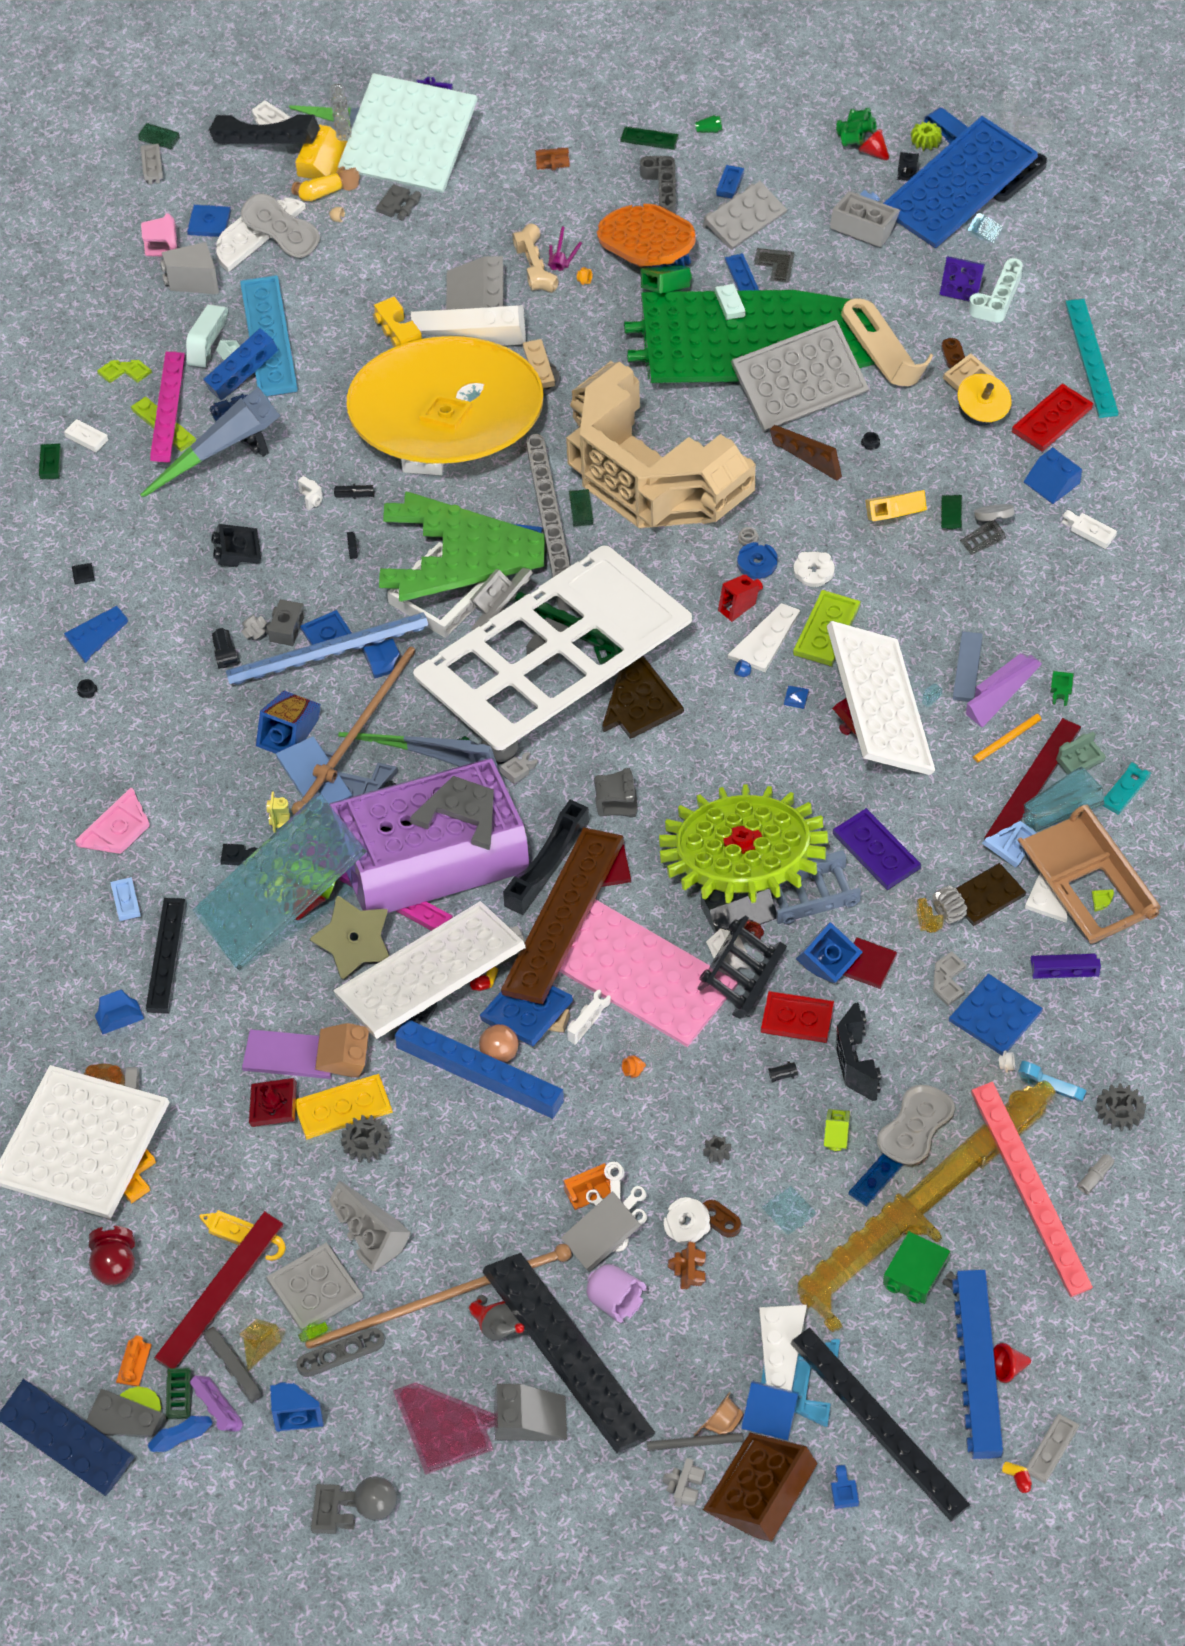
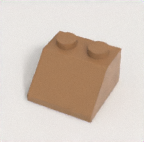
M345 1023L320 1029L315 1070L359 1078L365 1066L369 1034L365 1026Z

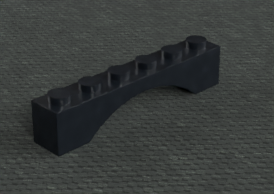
M298 114L280 122L263 125L244 123L233 115H216L209 128L214 143L313 144L320 130L314 114Z
M571 799L567 802L559 813L556 823L538 855L525 870L513 877L503 891L504 907L521 915L526 912L576 842L583 827L586 828L588 825V807Z

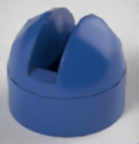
M740 659L735 666L734 674L746 677L751 673V665L747 661Z

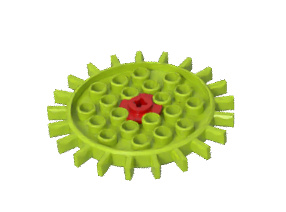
M743 784L741 795L730 797L727 796L725 789L720 787L719 799L708 802L701 794L696 795L698 809L692 811L682 805L678 807V814L680 818L684 819L683 822L670 819L665 821L666 831L677 835H659L660 847L673 848L659 851L660 862L679 861L667 866L668 877L672 878L686 873L687 875L681 879L683 890L686 891L698 882L703 885L701 888L703 899H707L713 890L725 892L726 903H731L734 893H748L751 903H756L757 891L770 889L773 895L778 898L780 897L779 885L785 881L800 888L801 876L797 874L799 870L813 875L817 873V863L808 860V858L826 859V847L814 846L812 844L828 843L827 831L810 832L823 828L822 815L804 819L812 814L810 802L794 809L791 807L794 804V793L789 792L779 801L772 798V786H767L763 795L757 796L750 795L748 784Z

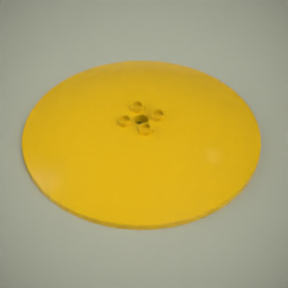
M431 337L398 345L369 361L352 380L347 393L346 406L349 420L355 431L362 439L376 449L391 456L414 462L456 463L491 455L510 446L524 436L535 424L542 410L543 387L540 377L533 366L525 358L507 347L471 337ZM473 383L484 384L480 396L471 402L456 398L457 392L462 387Z

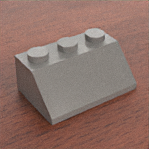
M848 191L832 209L830 228L881 247L889 238L900 210Z

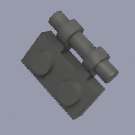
M393 184L377 205L376 212L389 217H393L395 213H398L397 218L403 221L406 216L410 215L413 206L419 203L421 193L415 191L409 195L410 189Z

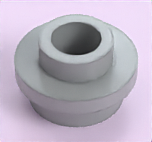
M745 527L739 533L738 540L744 546L749 543L758 542V533L751 527Z

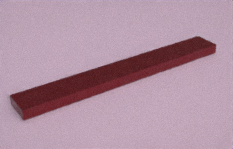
M1064 718L1061 719L985 835L984 840L1023 820L1059 763L1056 758L1059 748L1064 743H1071L1075 740L1081 730L1080 725Z
M266 1211L263 1212L154 1357L155 1361L167 1369L177 1368L282 1229L284 1223Z

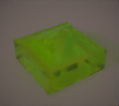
M326 1322L319 1325L308 1324L298 1334L300 1341L305 1342L328 1331Z

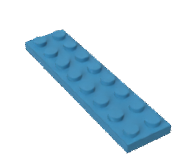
M278 275L241 280L240 284L249 337L261 328L274 340L278 351L255 371L257 387L266 396L298 392Z

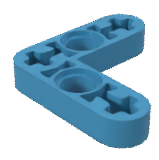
M1021 1061L1018 1074L1022 1081L1046 1090H1055L1057 1094L1083 1102L1087 1092L1085 1089L1043 1074L1041 1067L1027 1061Z

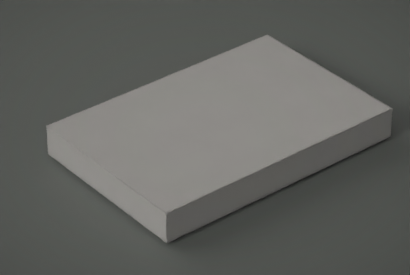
M612 1191L566 1232L561 1239L590 1272L636 1231L641 1224Z

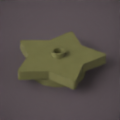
M337 896L330 923L310 937L309 940L332 954L341 979H344L363 962H381L389 957L380 936L388 910L360 911L342 897ZM353 932L358 935L356 941L350 939V934Z

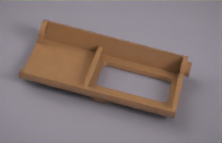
M1088 805L1077 808L1069 819L1025 839L1019 838L1017 840L1090 944L1124 930L1146 918L1151 920L1159 915L1160 904ZM1097 869H1102L1133 911V915L1105 928L1098 926L1069 885V882Z

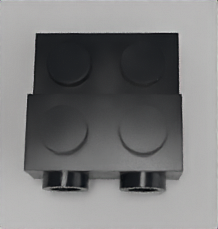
M218 524L216 531L212 532L211 543L216 545L213 550V558L217 559L218 565L238 567L239 562L260 563L261 553L257 528Z

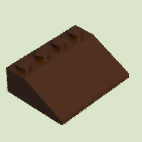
M749 1432L704 1506L703 1511L754 1538L772 1542L818 1463L807 1446Z

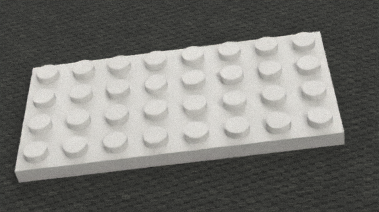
M831 621L827 625L863 758L931 775L935 768L898 640Z
M480 901L333 991L342 1004L377 1039L497 966L507 958L515 955L525 948V944L519 936Z

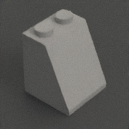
M206 242L162 252L163 260L160 261L162 272H165V274H162L164 285H169L170 291L219 294L216 271Z

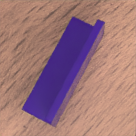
M1095 953L1032 955L1030 957L1033 979L1099 977L1101 963Z

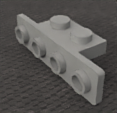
M522 568L510 581L500 570L496 569L470 599L483 612L471 629L474 630L479 626L481 627L489 619L503 611L507 602L516 597L518 589L530 580V575L533 572L530 569Z

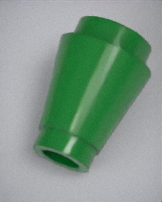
M712 115L695 122L697 133H718V131L723 130L720 115Z

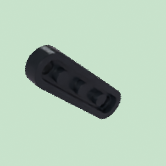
M1038 153V157L993 198L1001 202L1009 200L1046 168L1047 157Z

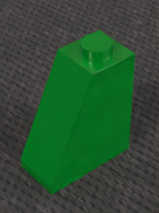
M683 265L641 268V288L656 293L688 288L692 279L691 268Z

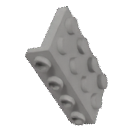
M759 181L755 185L750 184L743 193H737L728 203H722L715 212H709L704 217L702 227L704 229L709 227L732 250L784 215L787 209Z

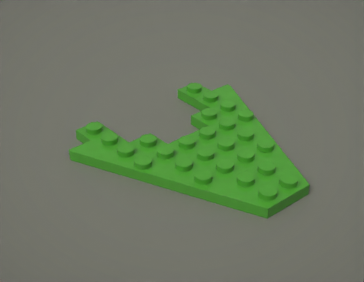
M405 491L404 503H384L383 522L423 523V536L443 537L442 557L422 556L421 570L380 568L379 588L399 589V601H406L483 582L496 569L507 576L518 573L522 568L532 570L544 567L543 533L460 508L458 505L446 504Z

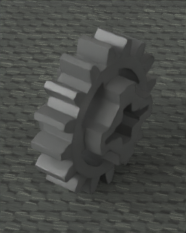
M1119 1083L1118 1088H1115L1111 1084L1109 1091L1103 1089L1102 1094L1098 1095L1096 1103L1098 1119L1104 1118L1103 1125L1110 1123L1112 1130L1116 1126L1119 1127L1120 1131H1123L1125 1126L1132 1130L1133 1124L1139 1126L1140 1120L1144 1119L1146 1104L1143 1103L1144 1096H1138V1089L1131 1091V1085L1123 1088L1122 1084ZM1106 1103L1108 1104V1107L1110 1108L1109 1111H1108L1107 1108H1106Z
M361 1115V1120L359 1121L355 1117L352 1118L353 1124L346 1123V1130L341 1132V1143L344 1153H349L350 1159L357 1156L360 1163L363 1158H366L368 1163H370L371 1157L379 1160L378 1154L385 1155L386 1148L390 1147L389 1139L391 1137L387 1124L382 1125V1119L380 1118L374 1121L373 1115L369 1119H365V1116Z

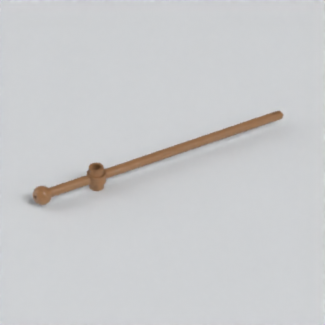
M409 647L328 763L326 765L317 764L314 767L313 776L317 777L302 800L295 802L292 806V813L296 817L307 815L309 803L324 782H335L337 771L333 769L414 655V647Z
M563 1243L557 1245L553 1252L530 1259L528 1263L532 1268H536L555 1260L561 1262L568 1261L572 1255L569 1246ZM483 1276L308 1339L305 1345L311 1349L491 1283Z

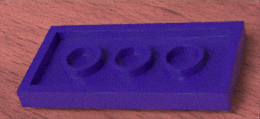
M867 808L833 829V835L886 890H889L921 869V863Z

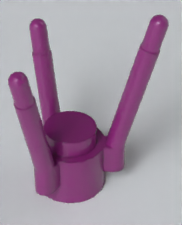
M563 226L561 227L557 250L554 254L553 245H549L548 266L552 270L563 271L564 268H568L569 263L582 245L580 241L566 260L565 254L561 252L565 230Z

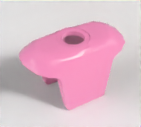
M166 213L163 218L141 223L146 256H162L164 251L177 249L176 225L174 218L170 214Z

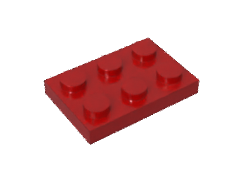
M768 991L761 1033L827 1043L834 1001Z

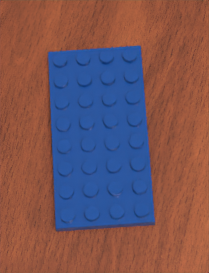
M981 116L883 204L899 209L900 212L896 222L936 249L1038 157V152L984 116Z

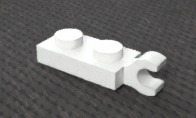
M1067 510L1063 514L1064 519L1061 523L1071 527L1072 532L1104 549L1116 537V530L1083 513L1077 516Z
M597 990L594 993L592 1002L589 1005H585L576 1021L573 1020L567 1028L568 1041L575 1045L601 1015V1011L609 1006L611 996L608 995L605 999L601 1000L599 999L601 997V990Z

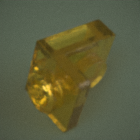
M926 898L917 899L916 912L920 931L933 933L942 929L943 915H933L932 907L928 906Z

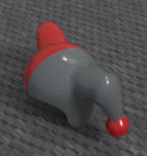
M479 1295L477 1300L469 1305L471 1315L478 1321L482 1334L488 1339L499 1341L511 1333H522L524 1331V1325L519 1323L504 1301L483 1306L487 1299L484 1295Z

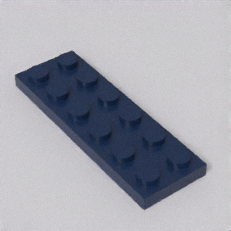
M24 1378L0 1411V1422L104 1496H107L135 1457Z

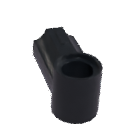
M224 628L216 629L212 633V640L218 668L238 664L235 646L232 645L229 630Z

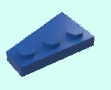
M115 606L64 633V636L84 663H86L96 651L103 647L102 645L109 638H112L128 623V619L119 607Z

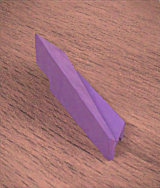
M1022 653L1017 655L976 687L975 698L967 703L966 715L980 727H984L1042 663L1032 655L1028 657Z

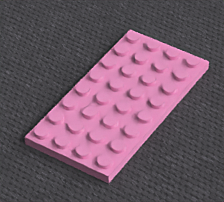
M596 899L559 971L593 992L601 990V997L611 996L613 1004L686 1047L692 1043L727 999L726 996L711 985H708L701 991L697 989L701 982L699 977L705 969H709L710 965ZM720 971L716 973L715 978L732 991L738 986L736 980Z

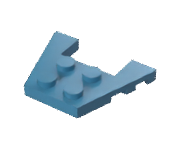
M833 1339L831 1342L825 1343L838 1358L840 1339ZM798 1353L792 1391L799 1393L795 1413L828 1427L831 1403L806 1400L811 1366ZM763 1367L761 1383L766 1384L765 1370Z

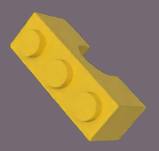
M395 296L374 305L375 313L373 318L376 324L382 325L385 336H390L393 347L422 339L421 332L413 321L399 323L404 320V311Z

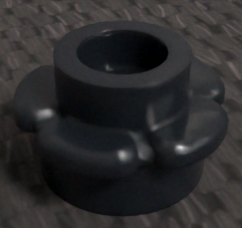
M867 432L864 434L863 439H861V445L867 450L877 449L880 446V438L875 432Z
M90 679L81 680L77 687V693L82 698H91L97 692V686Z

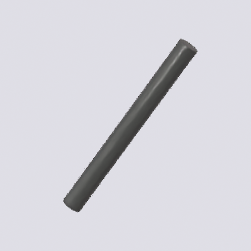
M743 1432L647 1441L648 1451L739 1443L744 1442Z

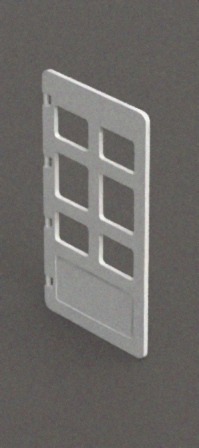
M601 546L581 561H577L539 586L531 594H527L489 619L481 627H477L439 652L431 660H427L416 667L413 674L414 678L492 748L504 750L692 622V614L611 547ZM589 561L593 562L592 564H590V565L587 566V567H584V566H583L584 564H586V563L589 562ZM540 593H542L543 596L536 600L534 598ZM554 596L560 597L583 616L581 620L562 632L557 631L533 611ZM517 620H521L541 636L546 643L515 664H510L486 644L485 641ZM490 626H493V627H494V628H493L492 630H490L489 632H485V631H484L485 629L489 628ZM592 629H598L623 651L603 665H597L578 649L573 642ZM469 652L475 653L498 673L497 676L477 689H472L448 668L449 665ZM560 653L586 676L554 698H549L524 675L553 655ZM442 658L444 661L436 666L434 663ZM513 686L535 705L537 709L517 723H511L486 700L505 687Z

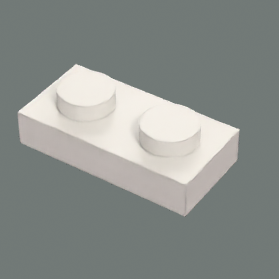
M77 419L64 431L66 438L94 452H97L108 441V436L105 433Z

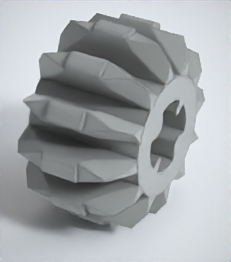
M949 885L937 890L932 895L934 909L938 912V916H941L942 920L948 924L959 921L967 914L965 900L956 888Z

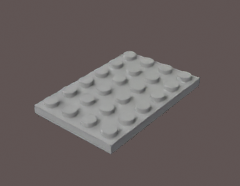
M837 320L741 356L731 362L763 432L769 431L773 425H784L866 393L869 390Z

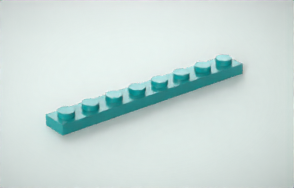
M1085 298L1066 300L1065 306L1098 418L1118 416V408Z

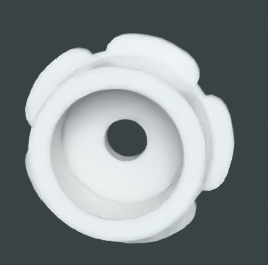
M1004 1051L1003 1055L999 1056L1000 1069H1004L1006 1073L1015 1070L1013 1052L1007 1053V1051Z

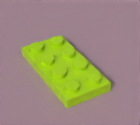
M822 590L794 647L793 655L832 667L836 658L827 625L834 621L851 626L860 608L861 601Z

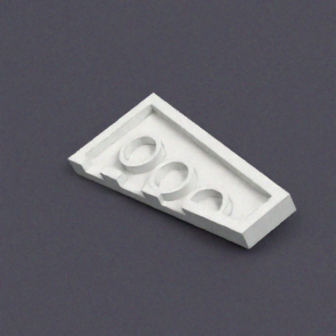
M781 603L728 654V659L736 662L740 659L750 663L752 668L766 672L800 615V610Z
M807 1305L759 1308L765 1381L767 1385L792 1391L798 1352L791 1345V1341L803 1331Z

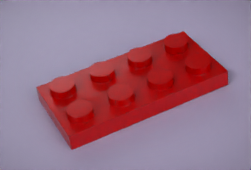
M1062 383L1012 426V433L1043 452L1093 408V402Z

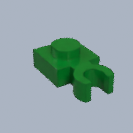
M1053 671L1050 691L1053 693V705L1056 704L1057 699H1063L1064 706H1067L1068 694L1071 695L1074 673Z

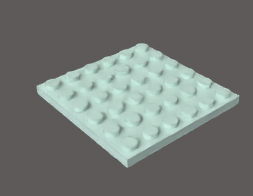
M373 73L338 169L341 166H344L346 170L356 167L360 175L443 193L477 103V95Z

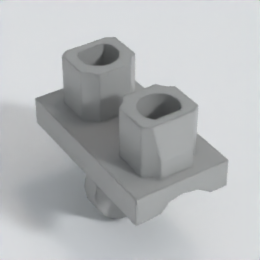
M686 1458L681 1476H679L680 1470L673 1468L672 1473L664 1474L662 1479L668 1485L667 1492L673 1493L676 1487L674 1506L680 1508L682 1504L696 1505L699 1490L688 1488V1484L691 1482L702 1485L705 1477V1470L693 1466V1460Z

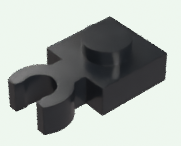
M223 844L221 865L242 866L243 861L257 864L258 859L250 856L252 854H259V848L252 847L245 850V845Z

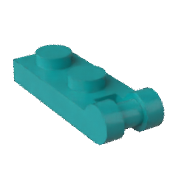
M1131 762L1126 772L1103 798L1101 805L1119 815L1149 779L1151 772L1146 769L1142 770L1138 768L1137 764ZM1135 775L1139 778L1138 780H1135L1132 778V776Z

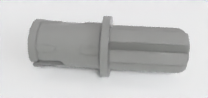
M1104 1154L1093 1167L1088 1169L1087 1175L1077 1184V1188L1086 1195H1089L1096 1184L1104 1180V1175L1114 1164V1159L1110 1155Z

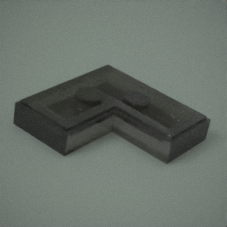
M757 248L754 265L772 267L770 281L789 283L795 252Z

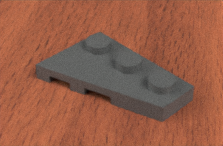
M101 1388L86 1422L107 1436L155 1437L165 1415Z

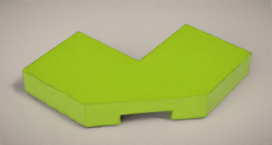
M111 360L98 369L97 373L109 383H112L124 373L138 383L150 375L152 370L140 360H131V362Z

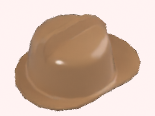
M730 1391L716 1412L693 1436L702 1428L718 1434H727L737 1426L743 1416V1412L728 1397Z

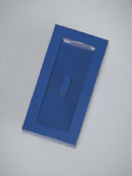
M726 165L716 190V196L732 199L738 191L744 175V168Z

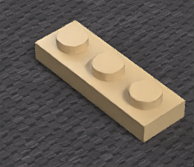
M542 339L523 342L526 359L538 373L542 387L555 386V380Z

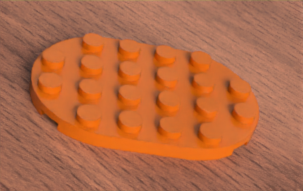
M643 204V206L634 207L633 205L619 208L606 215L598 224L597 236L599 243L605 249L633 264H637L639 267L672 264L676 259L687 255L696 241L694 227L689 221L654 204Z

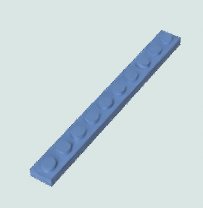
M424 612L235 667L226 670L229 684H241L246 679L252 677L257 679L264 677L266 673L272 671L274 673L282 672L286 667L302 666L306 661L310 660L319 661L327 655H339L350 648L360 649L367 643H380L385 638L391 636L400 637L405 632L411 630L413 632L421 631L425 626H428V621Z

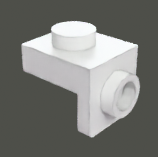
M305 476L301 477L298 480L299 491L305 495L306 509L311 510L322 502V490L315 481L309 480Z

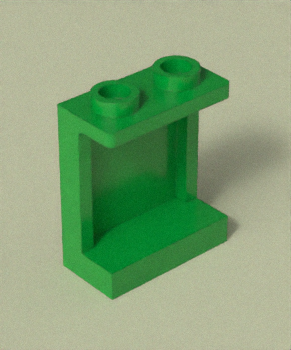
M908 1231L884 1273L883 1285L892 1293L899 1292L906 1295L907 1299L913 1303L920 1302L926 1304L927 1296L943 1267L946 1268L950 1261L951 1250Z

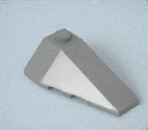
M338 1181L329 1202L341 1223L347 1222L350 1231L347 1234L349 1240L355 1239L360 1249L356 1251L358 1258L369 1269L376 1271L402 1252L411 1232L390 1214L343 1182Z

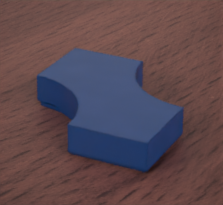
M190 1416L184 1422L174 1427L161 1429L147 1446L150 1452L169 1451L186 1440L201 1436L213 1422L210 1416Z

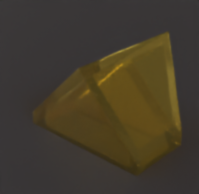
M256 1319L239 1334L244 1340L248 1371L281 1343L279 1329L276 1324Z

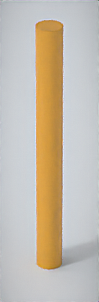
M1036 713L974 755L973 759L979 763L1040 722L1041 716Z

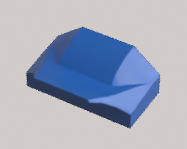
M393 638L380 643H367L361 648L374 679L390 674L394 669L396 659L400 655Z
M118 990L99 998V1006L95 1018L102 1035L144 1020L137 1000L130 998L123 990Z

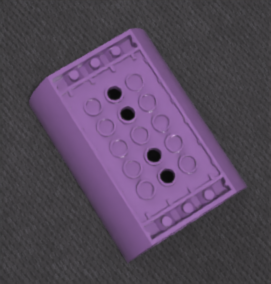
M491 758L328 803L323 808L322 819L362 911L387 909V913L518 875L529 866L524 825ZM452 776L494 789L490 850L471 844V839L477 828L476 825L438 812L435 814L429 829L414 824L404 826L401 822L406 820L410 822L411 816ZM387 826L392 830L389 832H383L381 828Z

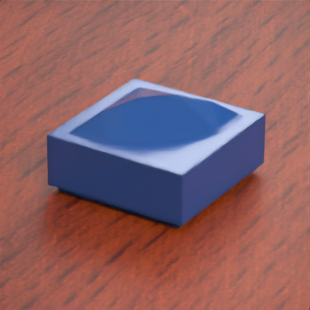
M789 685L784 705L805 709L809 689Z

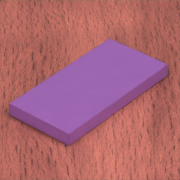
M250 1029L242 1065L243 1071L331 1079L332 1075L329 1072L315 1070L319 1036Z

